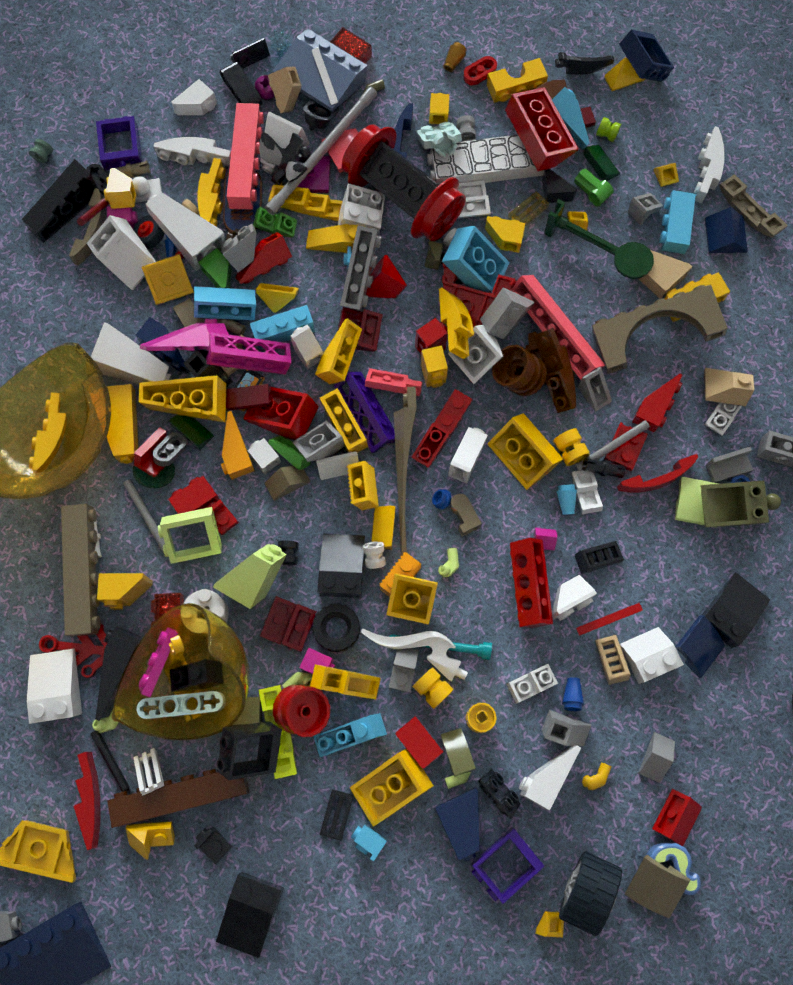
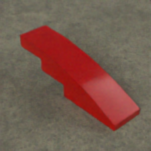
M83 752L78 754L77 757L84 777L75 780L82 802L73 807L86 849L91 850L98 847L101 823L100 791L92 752Z

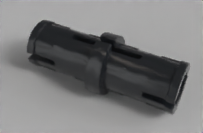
M585 458L582 466H586L582 467L583 471L598 473L600 476L609 475L623 478L625 475V470H621L625 469L624 465L612 464L607 460L598 461Z

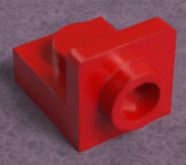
M221 499L213 501L206 507L213 508L218 531L221 535H224L239 523Z

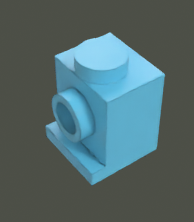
M366 824L362 828L358 826L351 836L357 843L355 847L365 855L368 852L372 854L370 857L372 861L376 859L387 842L384 837Z

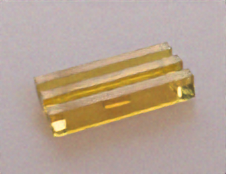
M536 191L508 214V217L525 223L526 226L547 209L549 203ZM536 198L538 199V201H536L533 205L528 207L522 214H520L518 217L516 216L517 213H519L532 201H534ZM542 203V205H541L539 208H537L534 212H532V213H531L529 216H527L524 220H521V219H523L526 215H528L531 211H533L536 207H538V206Z

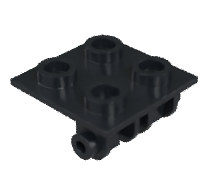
M491 768L486 775L478 780L480 783L479 787L486 795L490 793L488 798L493 797V804L497 802L495 806L502 815L505 814L511 819L521 805L519 797L513 790L507 788L503 777Z

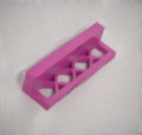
M210 332L209 352L206 357V363L208 365L286 375L292 363L290 343ZM215 340L222 341L226 346H215ZM235 344H243L246 349H238ZM262 346L266 351L259 352L254 347ZM283 349L285 355H279L274 350Z

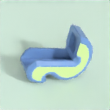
M661 842L649 849L646 855L659 863L669 861L670 866L691 879L684 892L685 894L694 895L699 891L701 886L700 877L698 874L690 872L692 861L685 847L673 842Z

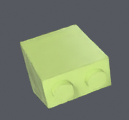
M267 544L217 581L213 588L251 609L267 596L287 554L282 552L280 547Z

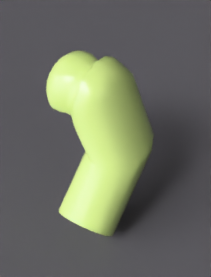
M457 548L447 549L448 561L438 569L439 574L443 577H450L459 568Z
M296 672L282 686L284 688L290 685L310 686L312 674Z
M114 706L109 717L102 718L100 721L94 720L92 724L93 729L99 733L114 730L121 719L124 709Z
M471 772L444 778L447 788L450 789L466 783Z

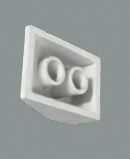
M75 649L30 655L27 690L29 724L70 718L82 714Z
M569 746L531 773L529 777H524L519 786V789L522 790L520 795L539 807L550 810L581 747Z

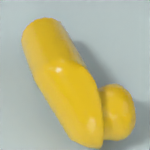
M601 762L597 774L591 777L585 775L582 779V785L587 787L588 790H595L604 786L611 766Z

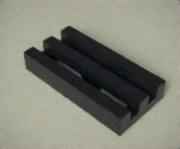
M332 789L320 835L342 841L354 795ZM335 795L340 796L330 832H326ZM344 798H347V805L343 815L339 834L337 835L334 834V832L336 829Z

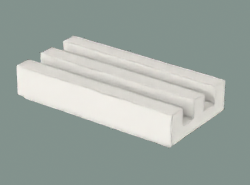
M155 748L150 749L151 753L149 754L146 752L142 753L141 758L138 756L133 757L139 790L143 796L164 786L159 758ZM151 759L153 762L155 777L157 781L156 784L153 783L149 760ZM143 763H144V768H145V773H146V778H147V783H148V787H147V788H146V783H145V778H144V772H143V767H142V764H143Z

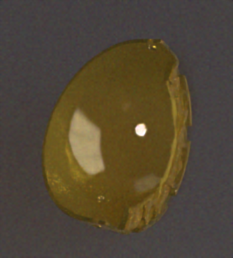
M67 342L54 347L32 361L0 387V497L35 498L48 495V493L59 488H64L78 479L93 464L102 450L101 446L110 426V395L99 366L78 343ZM51 392L60 393L59 413H66L67 417L65 434L57 454L46 470L33 474L32 469H29L30 457H34L35 452L31 448L32 438L37 436V430L43 431V421L48 419V412H45L46 399L50 400Z

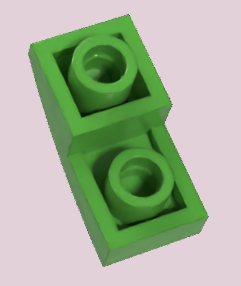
M259 207L256 211L253 226L272 234L278 232L285 237L293 238L297 219L282 212L271 215L265 208Z

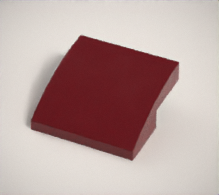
M343 307L341 309L338 330L344 320L348 318L362 328L356 350L375 352L377 350L383 314L366 309L361 312Z
M275 596L259 637L301 652L317 611Z

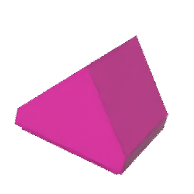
M535 528L534 538L543 540L544 550L555 551L557 542L556 530Z

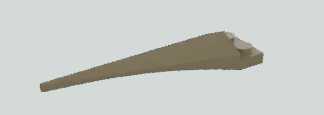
M407 387V393L403 394V408L394 412L401 556H403V552H407L405 523L406 477L411 435L417 408L416 387Z

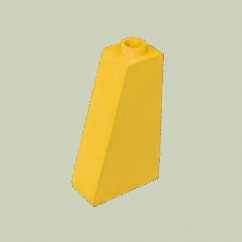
M131 384L90 388L91 396L113 456L120 463H132L134 452L138 449L136 390Z

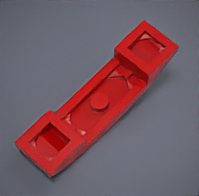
M694 454L678 460L673 465L675 471L645 482L638 475L620 482L617 489L622 492L640 493L662 488L680 478L696 462L698 455Z

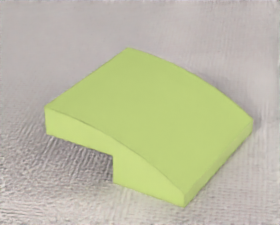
M681 477L679 480V496L676 501L675 520L705 525L701 485L719 483Z

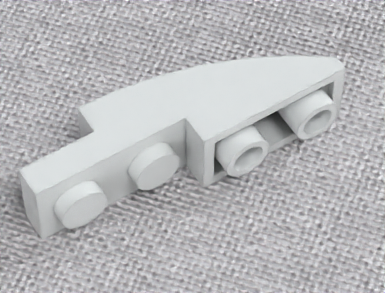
M716 126L712 133H707L703 143L706 145V148H702L698 160H701L699 168L702 169L700 178L703 179L701 182L698 181L694 193L697 194L695 201L699 203L703 202L709 189H716L723 172L724 144L719 127Z
M180 137L154 143L157 157L164 161L173 160L181 165H194L195 159L202 163H212L214 158L222 160L223 167H230L231 151L217 148L216 142L213 139Z

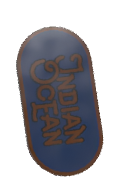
M257 171L258 186H255L257 200L253 202V210L229 209L226 197L229 173L226 175L223 194V222L227 231L233 232L235 228L240 230L242 227H248L254 223L256 211L259 207H262L263 183Z

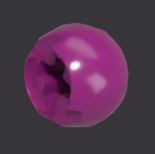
M268 75L260 76L255 82V89L261 99H272L275 95L270 88Z

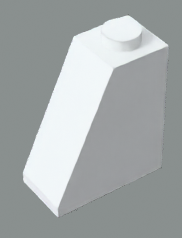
M468 427L450 464L448 476L466 484L468 483L488 436L484 434L483 430Z

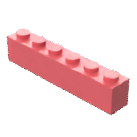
M236 103L226 196L229 209L253 210V202L257 200L255 186H258V174H256V170L260 169V160L258 158V154H260L259 139H261L263 133L260 126L264 124V113L260 112L259 104Z
M521 276L511 291L534 302L527 313L542 332L554 328L560 346L565 345L571 367L580 380L595 369L603 368L605 366L604 362L535 276Z

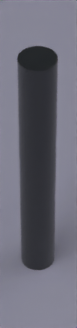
M93 731L90 735L121 792L126 791L130 786L101 734L98 731Z

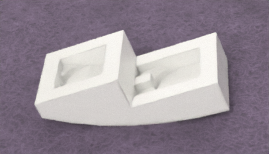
M583 470L572 472L573 484L577 490L576 496L582 515L602 511L603 505L597 491L598 484L594 473Z

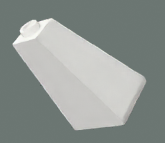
M162 192L148 199L146 203L148 213L195 271L200 269L198 261L217 248L222 252L221 247H223L225 237L221 229Z
M104 322L90 357V371L137 384L170 379L171 374L168 373L169 366L148 351L140 349L138 344L110 324Z

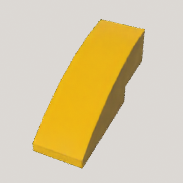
M315 664L310 687L345 695L376 699L381 678Z

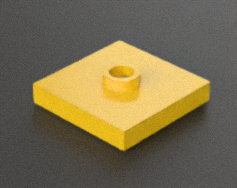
M180 254L142 266L156 305L194 293Z

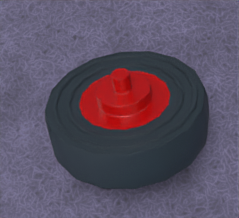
M151 215L142 217L133 227L134 232L147 249L153 248L160 243L165 234Z

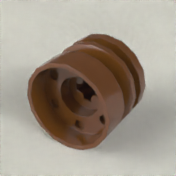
M509 345L501 350L503 357L492 367V375L495 381L522 397L536 393L546 380L547 370L545 363L539 357H536V355L519 345Z

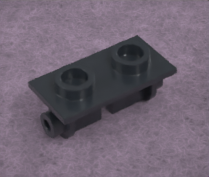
M263 38L245 48L232 52L230 58L233 63L237 62L241 69H244L270 56L266 40Z

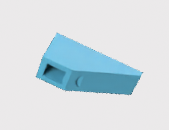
M381 713L314 735L313 737L319 757H323L387 735Z

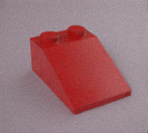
M271 387V405L248 408L243 419L285 438L297 440L306 434L319 406L306 393Z

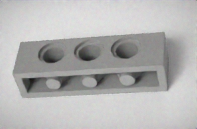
M773 431L767 432L760 440L757 457L793 467V437Z

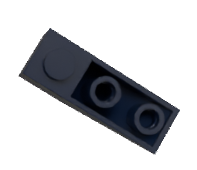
M149 317L135 336L140 346V344L169 334L164 325ZM175 348L174 351H153L155 356L161 361L167 360L171 362V366L177 371L181 372L183 370L189 373V369L185 366V361L178 348Z

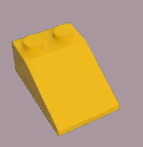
M405 749L352 785L350 789L374 827L434 785L424 769L421 768L410 752Z

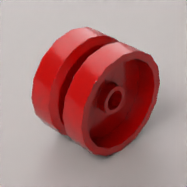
M290 685L283 688L276 696L273 703V717L275 723L283 731L301 737H312L320 733L327 725L330 717V704L326 695L317 688L305 685Z

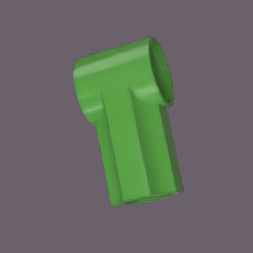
M582 169L574 179V183L588 194L589 200L595 206H600L614 193L613 187L609 182L605 180L600 181L587 169Z

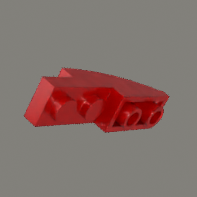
M455 389L411 458L429 468L460 424L473 399Z

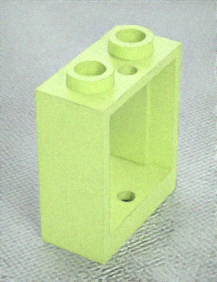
M212 507L162 517L161 523L158 525L159 536L164 538L165 545H163L164 555L169 557L171 564L220 554L222 551V543ZM204 521L210 545L175 552L169 528Z

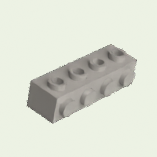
M357 226L340 306L362 311L363 307H367L369 296L366 295L367 288H371L373 276H370L372 268L376 267L377 256H375L376 248H380L382 236H379L380 232L377 229Z

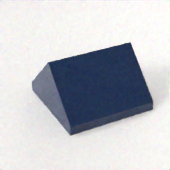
M732 207L705 217L708 253L748 252L744 217Z

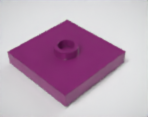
M323 156L297 187L309 188L311 193H329L330 156Z

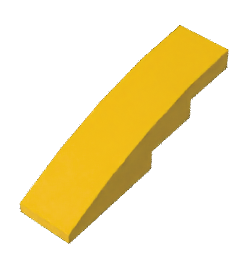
M273 185L268 202H270V200L276 194H278L284 186ZM296 187L281 208L338 221L343 201L332 200L329 195L311 193L309 188Z

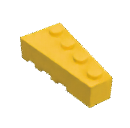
M218 376L139 383V403L149 410L226 423V383Z

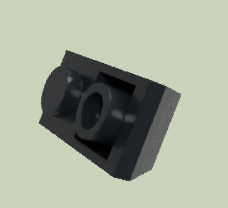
M197 349L184 362L195 378L218 376L226 383V388L233 382L221 366L208 365L206 363L208 351Z
M204 659L170 669L171 692L207 689L224 684L222 662Z

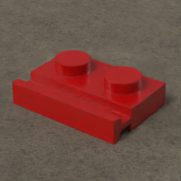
M620 422L612 441L633 427H628ZM641 432L606 454L604 460L611 461L613 464L624 465L625 469L632 471L648 434Z

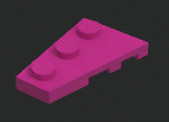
M167 627L165 632L162 631L157 640L159 646L156 652L151 654L148 661L149 666L146 673L142 675L138 685L142 695L151 697L170 653V638L178 634L176 630Z

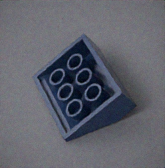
M82 901L72 905L0 948L1 985H81L111 967Z

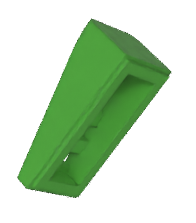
M281 435L269 439L268 444L297 469L302 470L310 465L311 461L307 462L294 446L293 441Z

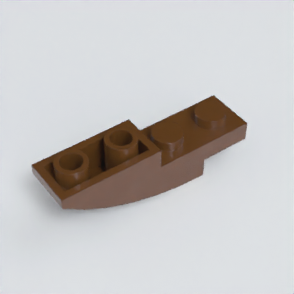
M554 328L533 335L541 358L546 366L547 374L545 381L557 413L576 408L574 376L565 345L560 346Z

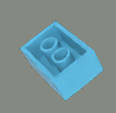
M475 226L457 228L442 260L467 287L487 293H492L498 274L504 275L510 263Z

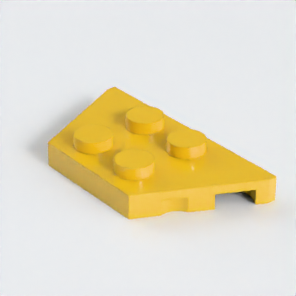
M22 820L14 829L13 834L8 836L0 847V866L66 882H75L76 874L69 830Z

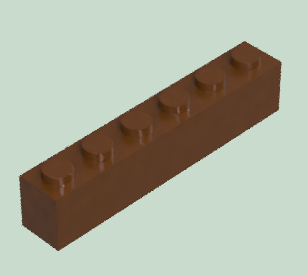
M216 769L203 771V776L194 778V774L180 777L181 782L172 784V780L163 781V787L144 796L139 788H136L137 793L128 795V791L114 794V799L107 800L111 827L115 828L249 794L247 777L227 780L219 772L216 773Z

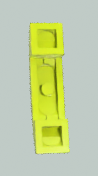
M281 685L259 689L265 722L270 721L277 727L278 725L273 717V703L276 696L282 690ZM283 730L281 732L276 773H274L275 779L297 774L292 737L290 733Z

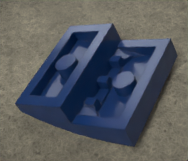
M701 615L695 620L675 646L687 659L685 664L698 678H702L725 647L718 631L705 615Z

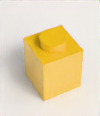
M431 93L429 124L448 122L450 94Z

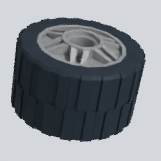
M587 851L583 852L567 882L559 912L560 920L593 936H598L615 904L622 878L621 867Z

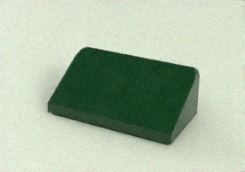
M600 145L585 147L583 155L602 181H609L620 175V172Z
M177 414L168 421L173 428L183 434L199 450L214 437L210 431L193 417Z

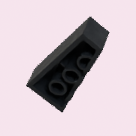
M74 159L22 218L27 228L42 243L46 242L89 205L94 189H98L91 173Z

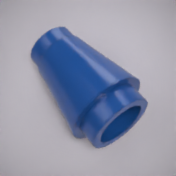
M567 678L562 701L564 710H582L584 700L579 678Z

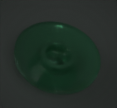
M173 463L165 466L156 477H152L133 465L134 479L140 485L147 488L164 487L175 476V466Z

